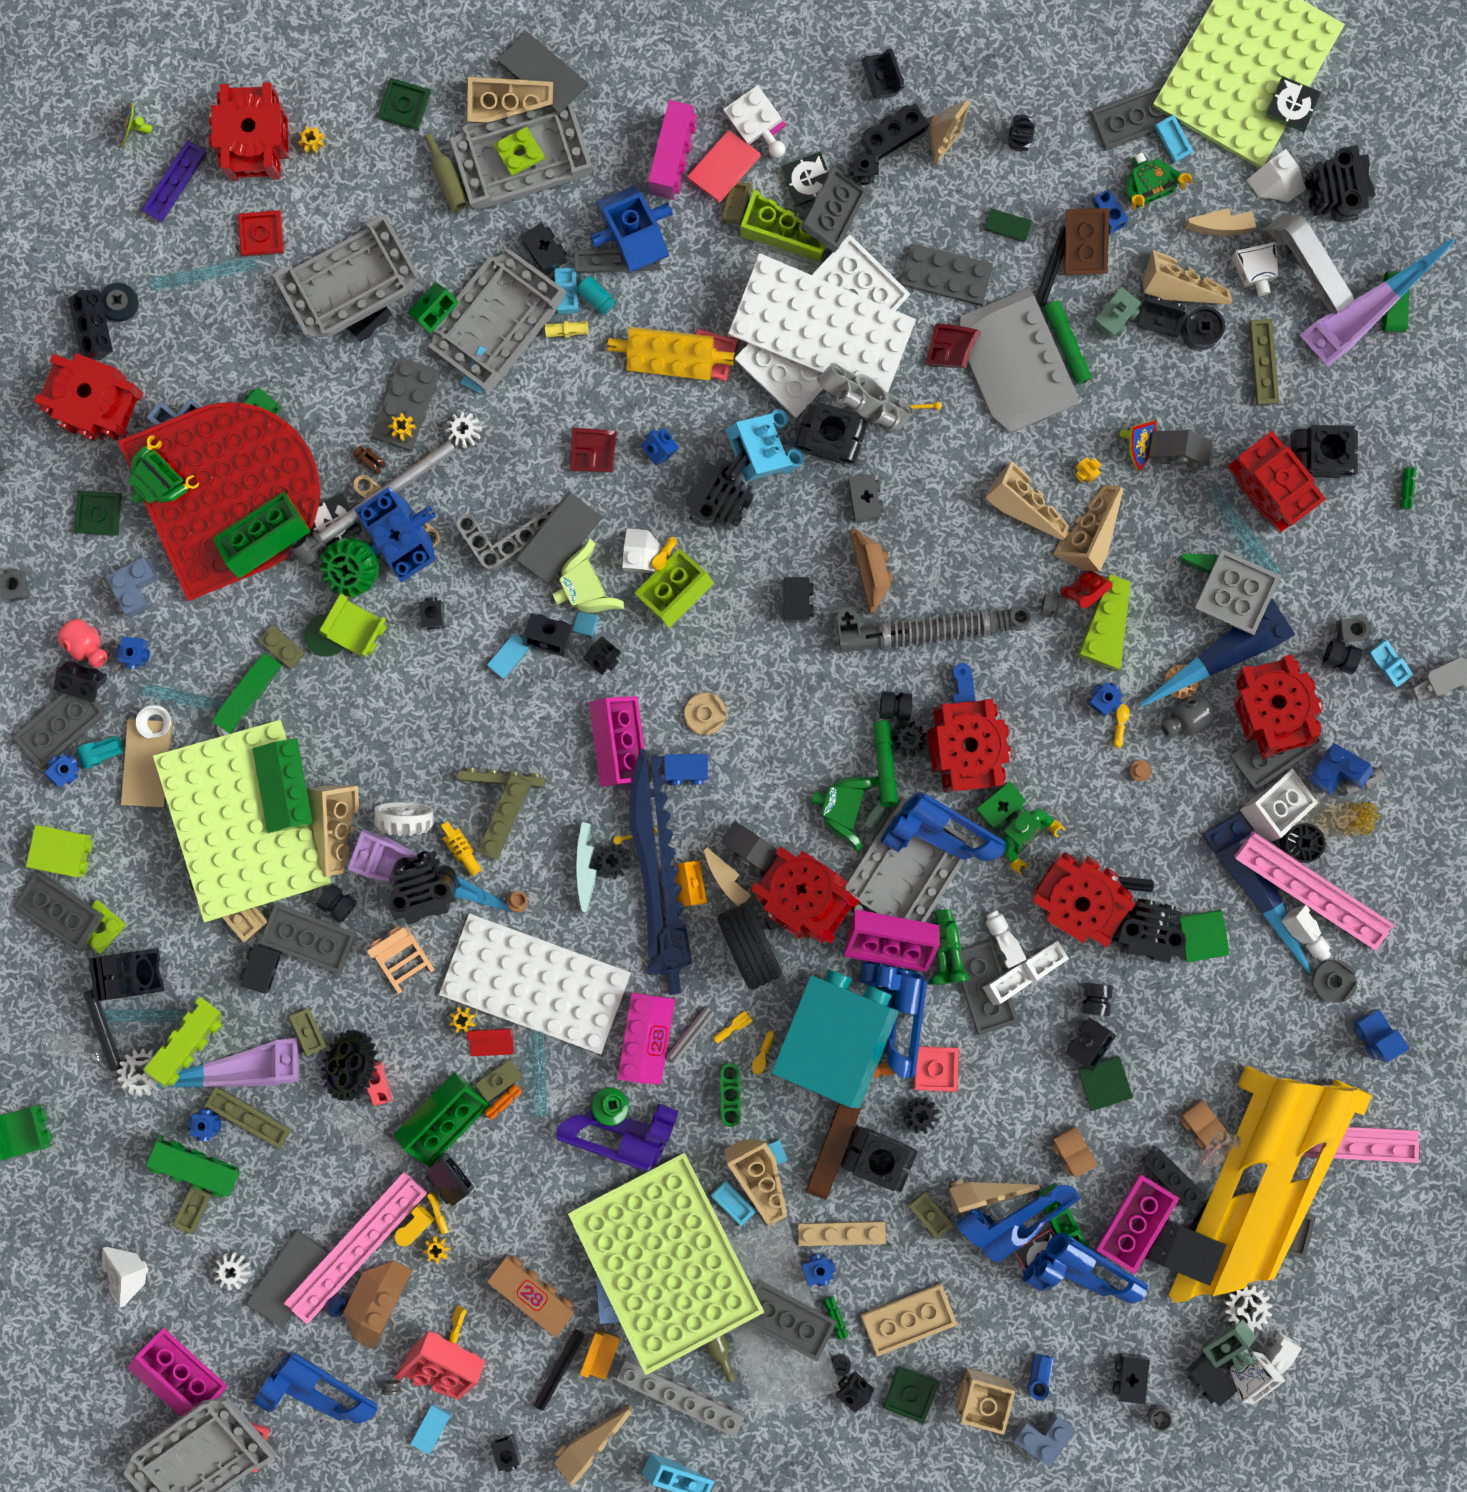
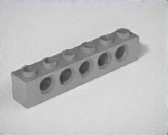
M626 1355L617 1374L616 1381L736 1438L745 1418L744 1411L659 1370L645 1375L639 1361Z

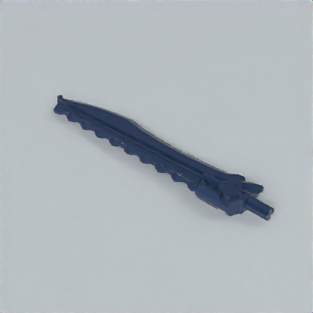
M641 749L632 779L629 820L645 889L648 957L652 960L648 964L647 974H666L669 995L682 993L679 972L690 965L692 960L686 929L687 924L684 920L679 919L684 906L682 902L676 900L682 888L679 883L674 882L679 872L677 866L671 864L676 851L668 845L674 835L671 829L666 828L671 815L668 811L663 810L668 796L660 791L666 780L663 774L658 773L663 760L660 756H651L654 789H650L647 751ZM652 797H655L662 878L667 918V928L660 936L661 954L657 953L658 934L664 927L651 802Z

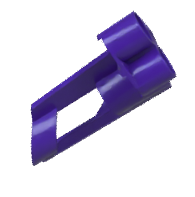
M658 1104L657 1113H654L651 1124L626 1118L616 1126L601 1124L595 1119L592 1110H590L585 1115H575L562 1122L557 1127L556 1138L558 1141L647 1172L660 1159L665 1145H667L679 1110ZM593 1125L622 1135L623 1138L618 1151L576 1136L586 1126Z

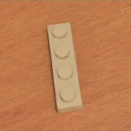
M885 1221L798 1223L799 1246L886 1244Z

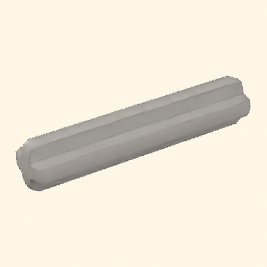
M705 1007L669 1052L668 1058L676 1063L713 1017L714 1012L710 1008Z

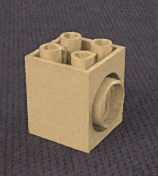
M966 1368L956 1400V1413L960 1422L1004 1435L1015 1389L1009 1379Z

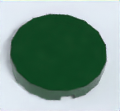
M329 614L313 618L305 631V641L309 649L322 657H333L344 649V647L319 634Z

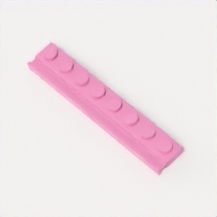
M1253 831L1249 839H1246L1234 855L1235 859L1374 950L1383 942L1389 934V930L1395 926L1392 922Z
M1348 1126L1333 1158L1418 1163V1134L1420 1131ZM1323 1143L1314 1146L1302 1156L1318 1157Z
M403 1171L284 1301V1304L308 1324L326 1305L328 1300L337 1293L427 1194V1191Z

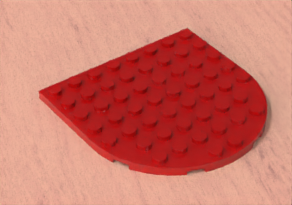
M245 403L211 404L117 441L128 467L131 469L132 458L143 446L146 447L148 445V437L155 436L151 445L155 446L159 441L162 442L161 448L155 451L184 480L182 484L186 483V479L189 476H194L188 481L190 486H195L199 483L197 488L187 489V493L172 502L159 503L154 501L148 503L145 499L143 500L187 601L267 570L293 554L290 546H288L238 579L225 564L213 537L283 491L288 494L310 531L315 523L319 510L321 487L314 456L302 436L288 422L266 409Z

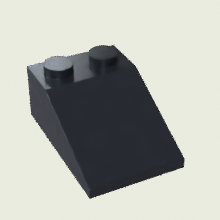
M1167 1219L1145 1258L1211 1286L1227 1245L1171 1219Z

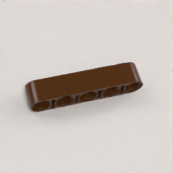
M838 1103L832 1119L833 1122L830 1124L825 1142L819 1153L818 1162L814 1166L809 1180L810 1183L807 1185L806 1193L824 1200L828 1198L861 1108H850Z

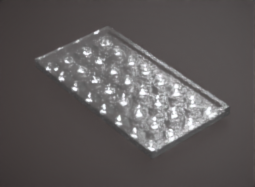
M787 1218L727 1237L753 1290L760 1279L815 1309ZM746 1323L730 1331L756 1418L840 1390L827 1346H825L818 1362Z

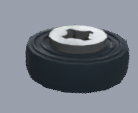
M112 283L105 287L100 294L105 316L111 320L119 322L129 320L138 310V296L127 284Z

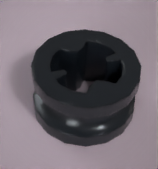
M837 1354L832 1359L831 1365L834 1373L840 1376L849 1373L851 1362L848 1356ZM838 1360L841 1362L845 1360L847 1362L845 1363L846 1368L844 1370L835 1367L838 1366L836 1363Z

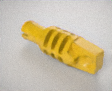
M448 821L442 824L441 828L446 834L442 839L455 859L463 863L471 877L482 871L472 855V847L460 829L454 830Z

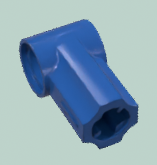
M1037 1353L1034 1354L1027 1390L1034 1399L1044 1400L1049 1395V1382L1054 1358ZM1036 1384H1043V1391L1041 1393H1033V1387Z

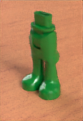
M951 909L936 910V920L933 921V924L939 925L940 946L936 952L938 971L930 977V985L970 981L969 974L963 968L960 956L962 947L955 918H952ZM949 951H950L951 964H952V972H951V973H950L949 963H948V958H947V952H949Z

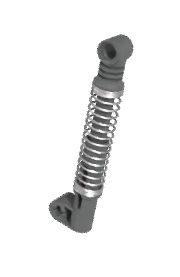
M1017 606L1014 609H1008V611L1002 610V613L1000 610L996 613L990 609L980 610V615L977 610V617L974 618L970 611V618H966L965 612H963V619H959L958 613L956 614L957 620H952V615L950 614V621H945V615H943V622H939L938 616H936V623L934 619L929 617V620L922 618V621L915 619V622H911L909 619V623H904L902 620L901 624H897L895 621L894 625H890L889 622L887 625L885 622L877 624L876 627L860 629L857 612L852 608L846 607L838 612L836 626L840 652L843 653L873 648L887 650L891 646L896 649L898 645L903 648L905 644L910 647L911 643L917 646L918 642L924 645L926 641L928 644H931L933 640L935 643H938L939 637L942 642H945L946 636L949 641L952 640L953 636L955 640H958L959 635L965 640L966 633L971 639L973 632L977 638L980 632L983 637H987L998 632V629L1000 632L1003 631V628L1005 631H1008L1009 628L1010 630L1022 631L1028 627L1032 619V613L1025 606ZM1015 615H1023L1025 617V622H1017L1015 620ZM845 616H848L849 620H851L849 627L856 628V630L841 631V629H846V621H843Z

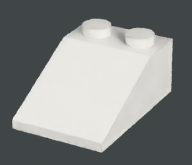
M1292 768L1253 797L1240 811L1259 836L1272 842L1284 836L1318 802Z

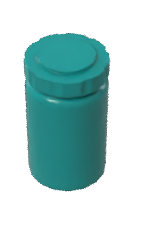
M591 275L586 277L576 289L596 311H599L601 316L609 313L617 302Z

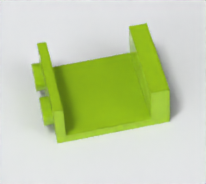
M340 593L319 634L365 659L366 655L369 654L371 656L377 644L374 641L377 635L382 637L387 628V625L384 624L386 618L382 617L380 619L348 601V597Z
M35 825L26 867L72 877H83V874L87 873L89 862L86 861L87 855L93 848L92 835Z

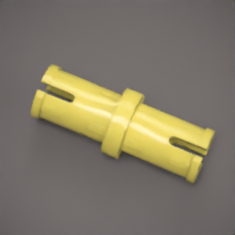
M564 321V323L545 324L546 338L556 336L570 338L573 335H589L588 321Z

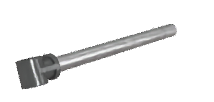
M448 440L319 533L315 530L310 537L305 535L291 544V551L302 565L311 564L319 557V551L321 549L325 550L328 547L326 543L360 520L355 512L356 508L387 487L398 493L454 453L456 449Z

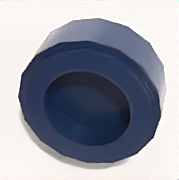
M337 1292L328 1300L324 1308L331 1317H338L343 1314L348 1302Z

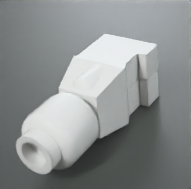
M1307 905L1292 908L1282 920L1291 936L1302 944H1306V948L1314 958H1318L1320 961L1327 959L1331 955L1329 952L1330 946L1320 935L1321 932L1317 921L1309 914L1310 910Z
M998 910L987 914L986 925L990 933L995 935L998 948L1005 957V960H1003L1005 967L1010 968L1027 960L1019 942L1007 931L1009 926L1004 915L999 914Z
M1278 1332L1275 1336L1276 1342L1269 1349L1267 1359L1282 1374L1293 1365L1302 1348L1296 1341Z

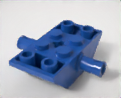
M634 186L595 202L607 226V229L590 235L595 248L609 241L615 242L630 273L669 257L660 228L656 222L673 215L668 202L650 209L642 193Z
M387 487L356 508L355 512L374 540V543L369 546L376 556L381 553L383 554L400 583H402L436 560L432 540L423 527L425 523L435 518L436 514L435 512L429 513L433 510L430 506H426V508L415 514L407 501L393 489Z

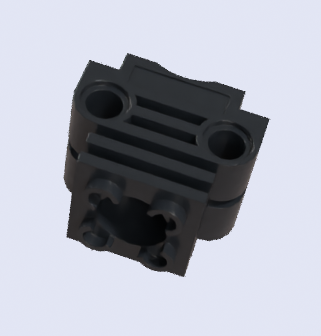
M1358 145L1340 148L1330 160L1326 161L1323 165L1322 162H1317L1305 178V186L1307 190H1310L1309 208L1313 210L1314 216H1318L1321 212L1322 215H1325L1330 211L1335 221L1358 220V214L1364 209L1369 208L1368 201L1376 196L1375 188L1369 176L1368 154L1360 155Z
M820 402L817 403V406L807 404L801 426L804 427L799 429L794 448L804 451V453L844 465L846 463L856 466L862 446L860 443L863 442L868 422L859 418V414ZM825 426H836L841 430L843 437L837 441H828L821 435L820 430Z
M1311 425L1308 428L1295 429L1290 433L1292 452H1297L1294 454L1312 477L1341 478L1354 477L1358 474V454L1355 453L1358 451V431L1355 430V426ZM1321 443L1331 448L1333 459L1323 455L1320 448Z
M721 456L715 465L708 461L706 462L699 482L690 490L686 497V505L690 507L688 511L691 514L689 519L705 528L711 527L720 517V525L724 526L727 521V529L732 530L733 526L738 527L743 518L742 511L744 507L746 509L749 508L754 499V494H752V486L750 485L745 490V482L742 480L738 485L739 476L735 481L723 478L726 470L732 463ZM704 511H710L712 513L709 517H705L701 514Z
M422 851L416 857L409 859L408 857H403L394 864L389 876V881L393 882V890L388 900V907L394 920L405 918L407 925L413 924L427 916H438L448 913L450 903L456 901V889L461 885L453 868L447 865L439 866V858L435 859L436 851Z
M1138 898V902H1135L1134 907H1138L1139 911L1129 910V914L1137 916V919L1124 918L1112 936V941L1122 943L1120 952L1137 956L1145 955L1152 960L1171 963L1172 956L1183 957L1186 936L1181 930L1169 927V924L1179 925L1180 920L1171 919V915L1181 916L1182 912L1175 911L1176 906L1159 904V906H1155V901ZM1128 924H1130L1132 927V931L1130 934H1127L1126 927ZM1171 934L1174 937V941L1172 944L1169 943V937Z
M159 948L89 958L94 1002L164 991L163 979L159 971Z
M857 1124L850 1144L858 1149L847 1148L840 1164L841 1167L852 1172L855 1176L893 1192L894 1190L902 1192L909 1175L907 1171L903 1170V1167L911 1170L918 1150ZM879 1149L889 1151L891 1153V1161L887 1167L878 1170L869 1166V1157L874 1151Z

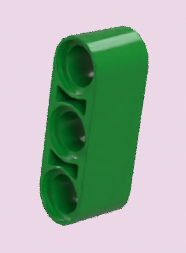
M1386 271L1383 282L1401 271ZM1409 290L1382 316L1383 332H1406L1409 317Z
M727 1062L723 1064L720 1071L721 1119L724 1125L734 1127L738 1125L741 1119L740 1070L734 1062ZM725 1068H735L736 1075L733 1078H727L724 1075ZM731 1088L737 1092V1096L733 1100H728L724 1096L727 1089ZM726 1112H736V1120L732 1122L727 1121L725 1118Z

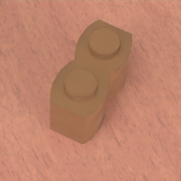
M1201 1099L1180 1114L1183 1119L1180 1121L1188 1132L1191 1130L1196 1136L1194 1141L1200 1149L1205 1148L1210 1151L1230 1136L1208 1105Z
M1076 1126L1052 1138L1054 1144L1051 1146L1057 1156L1062 1155L1065 1161L1062 1166L1068 1176L1072 1174L1074 1178H1077L1098 1166Z

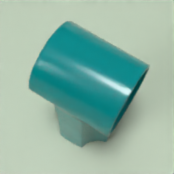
M118 736L97 743L84 744L76 748L83 769L92 768L94 764L96 766L100 765L102 761L124 753Z

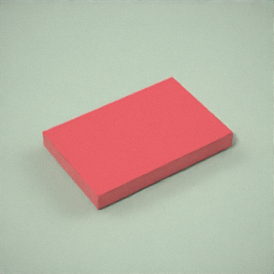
M728 130L687 177L689 181L720 203L761 155L760 152Z

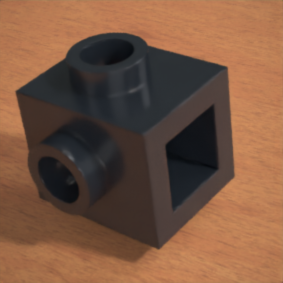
M867 152L853 155V161L849 163V176H853V180L858 185L874 183L875 175H879V162H875V155H870Z
M601 636L591 645L583 660L603 675L608 669L612 671L618 665L619 661L617 658L621 651Z
M855 1371L851 1375H845L838 1382L839 1388L836 1396L855 1413L869 1403L874 1388Z

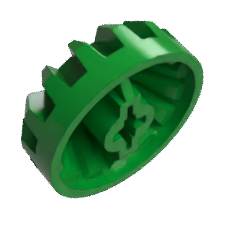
M355 538L340 539L329 545L320 557L322 562L319 565V570L323 573L321 579L323 582L328 583L331 592L336 591L339 595L341 593L344 596H351L353 598L363 594L375 584L378 578L379 562L371 547L361 540ZM345 556V559H344V560H341V559L334 560V559H336L337 557ZM331 571H334L338 578L341 579L340 583L334 579ZM352 577L357 578L353 584L344 585L345 580H349Z

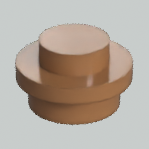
M1144 760L1135 761L1130 766V775L1136 781L1142 782L1151 776V766Z
M517 891L508 896L506 903L511 911L521 913L526 910L528 899L524 893Z

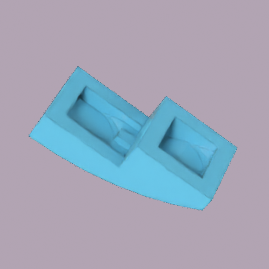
M575 267L555 269V283L566 291L562 304L557 308L558 314L579 313Z
M1383 639L1367 651L1371 659L1394 687L1397 688L1413 676L1403 658L1398 657L1388 640Z

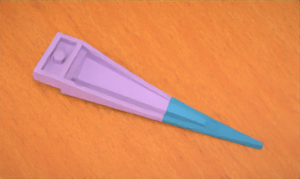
M1454 239L1448 240L1408 268L1358 297L1338 314L1330 313L1317 320L1300 337L1323 363L1329 367L1344 353L1346 354L1447 251L1454 243Z
M363 829L348 869L367 878L390 882L389 876L396 861L403 857H408V859L416 857L417 853L386 836L382 837ZM457 876L461 886L456 889L455 897L516 913L508 908L506 902Z
M297 1038L275 1040L232 1056L181 1070L178 1074L180 1078L173 1087L278 1086V1084L299 1082V1041Z

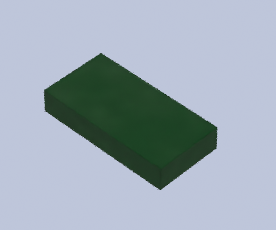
M991 208L985 231L1025 242L1032 220Z

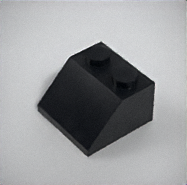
M448 1153L425 1172L428 1183L432 1187L436 1186L441 1192L439 1194L441 1199L446 1204L450 1203L451 1206H454L475 1188Z

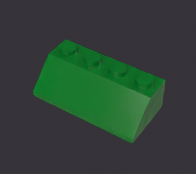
M283 491L213 537L225 564L240 579L311 531L288 494Z
M298 739L276 741L252 748L267 833L311 826L313 822Z
M454 1072L393 1135L403 1150L428 1167H431L490 1106V1103L464 1078Z

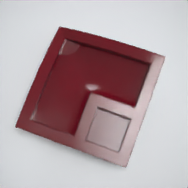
M935 323L925 364L930 367L966 369L972 348L981 332L977 329Z
M572 428L570 471L613 473L617 431Z

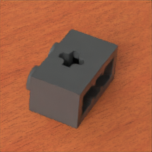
M874 474L849 478L848 486L854 523L880 519L881 513H884L882 500H878L877 492H881L879 479L875 480ZM864 494H867L868 497H872L869 500V503H866L865 499L861 500Z

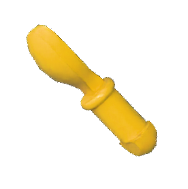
M670 537L664 548L661 549V553L654 557L651 564L652 568L662 570L666 566V557L670 556L672 549L677 545L675 537Z
M1121 704L1115 714L1117 720L1113 740L1115 748H1120L1123 745L1125 730L1123 724L1129 719L1130 715L1129 708L1125 704Z
M771 1030L765 1034V1039L759 1049L761 1053L752 1063V1071L758 1075L763 1073L766 1068V1054H769L773 1039H775V1033Z

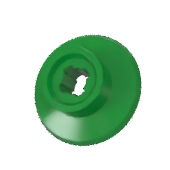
M606 1087L594 1095L591 1109L598 1122L606 1126H616L622 1123L628 1116L629 1102L620 1090ZM614 1102L615 1109L610 1110L608 1103Z

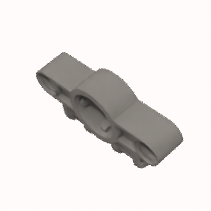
M831 363L817 380L824 390L836 396L837 403L840 405L845 404L853 412L871 419L875 424L879 423L885 426L889 432H892L894 429L900 430L914 414L913 409L907 403L887 393L872 378L863 374L855 375L835 363Z

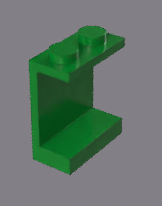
M41 1104L0 1115V1161L51 1147L53 1137L51 1131L47 1130L45 1123L47 1121V1113L41 1107Z

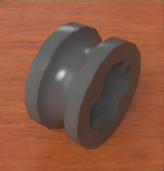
M385 1380L381 1382V1385L384 1387L381 1390V1394L398 1395L401 1393V1389H399L401 1381Z

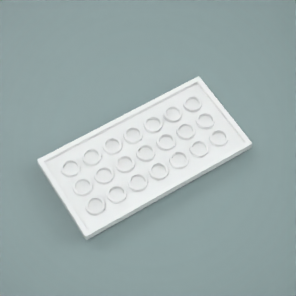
M850 234L841 243L839 249L835 253L833 252L812 274V276L895 311L910 296V293ZM749 343L734 358L794 418H797L806 408V405L810 404L823 390L817 381L821 373Z
M759 253L727 335L821 374L831 363H835L855 375L863 374L872 378L888 393L916 319Z
M469 913L439 995L602 1054L631 972Z

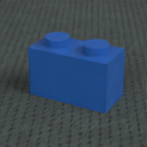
M664 754L665 781H669V785H682V781H691V785H704V781H708V754Z

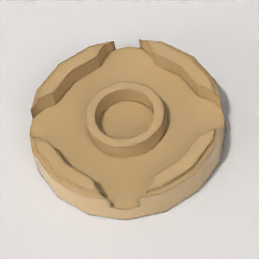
M699 693L687 702L684 709V719L687 726L693 732L700 735H711L723 727L726 720V708L718 696L711 693Z

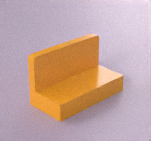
M700 860L675 864L679 872L674 882L679 883L682 888L676 900L682 902L684 907L707 903Z
M596 1329L580 1375L588 1378L590 1374L605 1380L620 1338Z

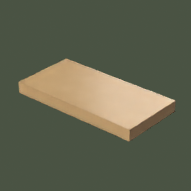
M128 719L121 805L166 808V798L153 756L170 751L172 722L165 735L145 738L138 732L136 720ZM147 721V725L153 733L162 731L164 721Z
M942 1283L860 1314L876 1357L957 1325Z

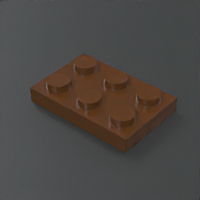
M1109 208L1065 209V275L1108 274Z

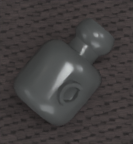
M1195 695L1177 704L1171 710L1172 719L1163 720L1160 727L1167 738H1175L1179 732L1192 736L1209 727L1214 722V710L1206 698Z

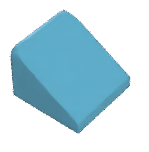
M578 611L572 632L593 638L599 616Z

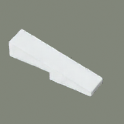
M1057 940L982 988L993 1006L1001 1004L1069 958Z

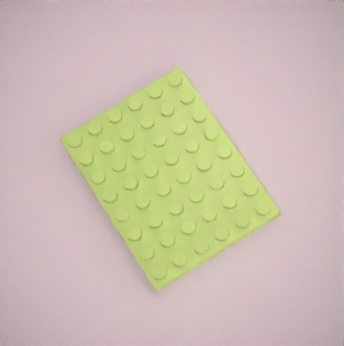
M1213 0L1152 107L1160 112L1164 111V114L1169 117L1174 114L1176 119L1180 120V123L1254 166L1261 168L1286 128V125L1265 117L1280 78L1284 76L1309 87L1345 24L1304 0Z
M281 720L153 756L204 923L331 884L330 877L323 876L312 825L267 833L252 748L287 740Z
M685 1153L568 1213L645 1375L658 1370L765 1313Z

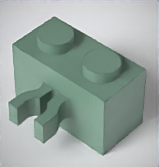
M1121 287L1092 325L1111 340L1116 335L1120 337L1127 328L1124 324L1128 319L1133 321L1139 314L1140 310L1137 308L1141 302Z
M1242 1319L1209 1340L1202 1350L1215 1368L1232 1359L1235 1368L1239 1372L1244 1367L1240 1360H1244L1248 1366L1254 1361L1244 1350L1249 1348L1257 1337Z

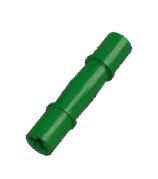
M1060 300L1044 306V309L1052 325V330H1055L1060 347L1068 361L1067 366H1069L1076 384L1080 385L1091 380L1093 377L1085 361V356L1081 354L1077 340L1068 324L1070 321L1066 317Z
M880 720L873 723L874 748H876L879 776L877 784L879 786L881 806L893 807L898 805L897 780L894 778V761L891 748L893 742L891 740L890 722Z

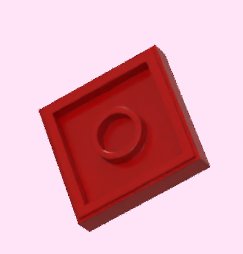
M280 210L238 214L240 252L242 257L284 254Z

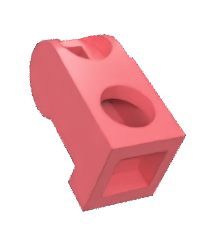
M383 1061L374 1064L377 1071L372 1072V1075L375 1079L369 1080L370 1088H367L374 1106L392 1101Z

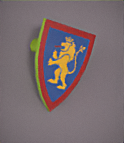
M132 102L127 105L120 147H123L130 129L149 134L152 131V125L145 124L142 117L132 120L134 115Z
M1156 419L1132 426L1130 431L1125 429L1120 431L1121 438L1130 439L1129 455L1134 466L1140 472L1150 454L1153 431H1156Z

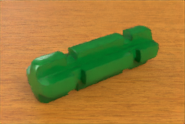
M1411 467L1403 470V477L1405 478L1402 480L1401 497L1403 498L1400 500V508L1406 510L1413 507L1412 497H1414L1416 469Z
M833 1296L825 1298L823 1303L825 1308L828 1309V1316L837 1321L834 1328L836 1329L837 1339L841 1340L848 1337L846 1326H843L845 1325L838 1307H836L835 1298Z

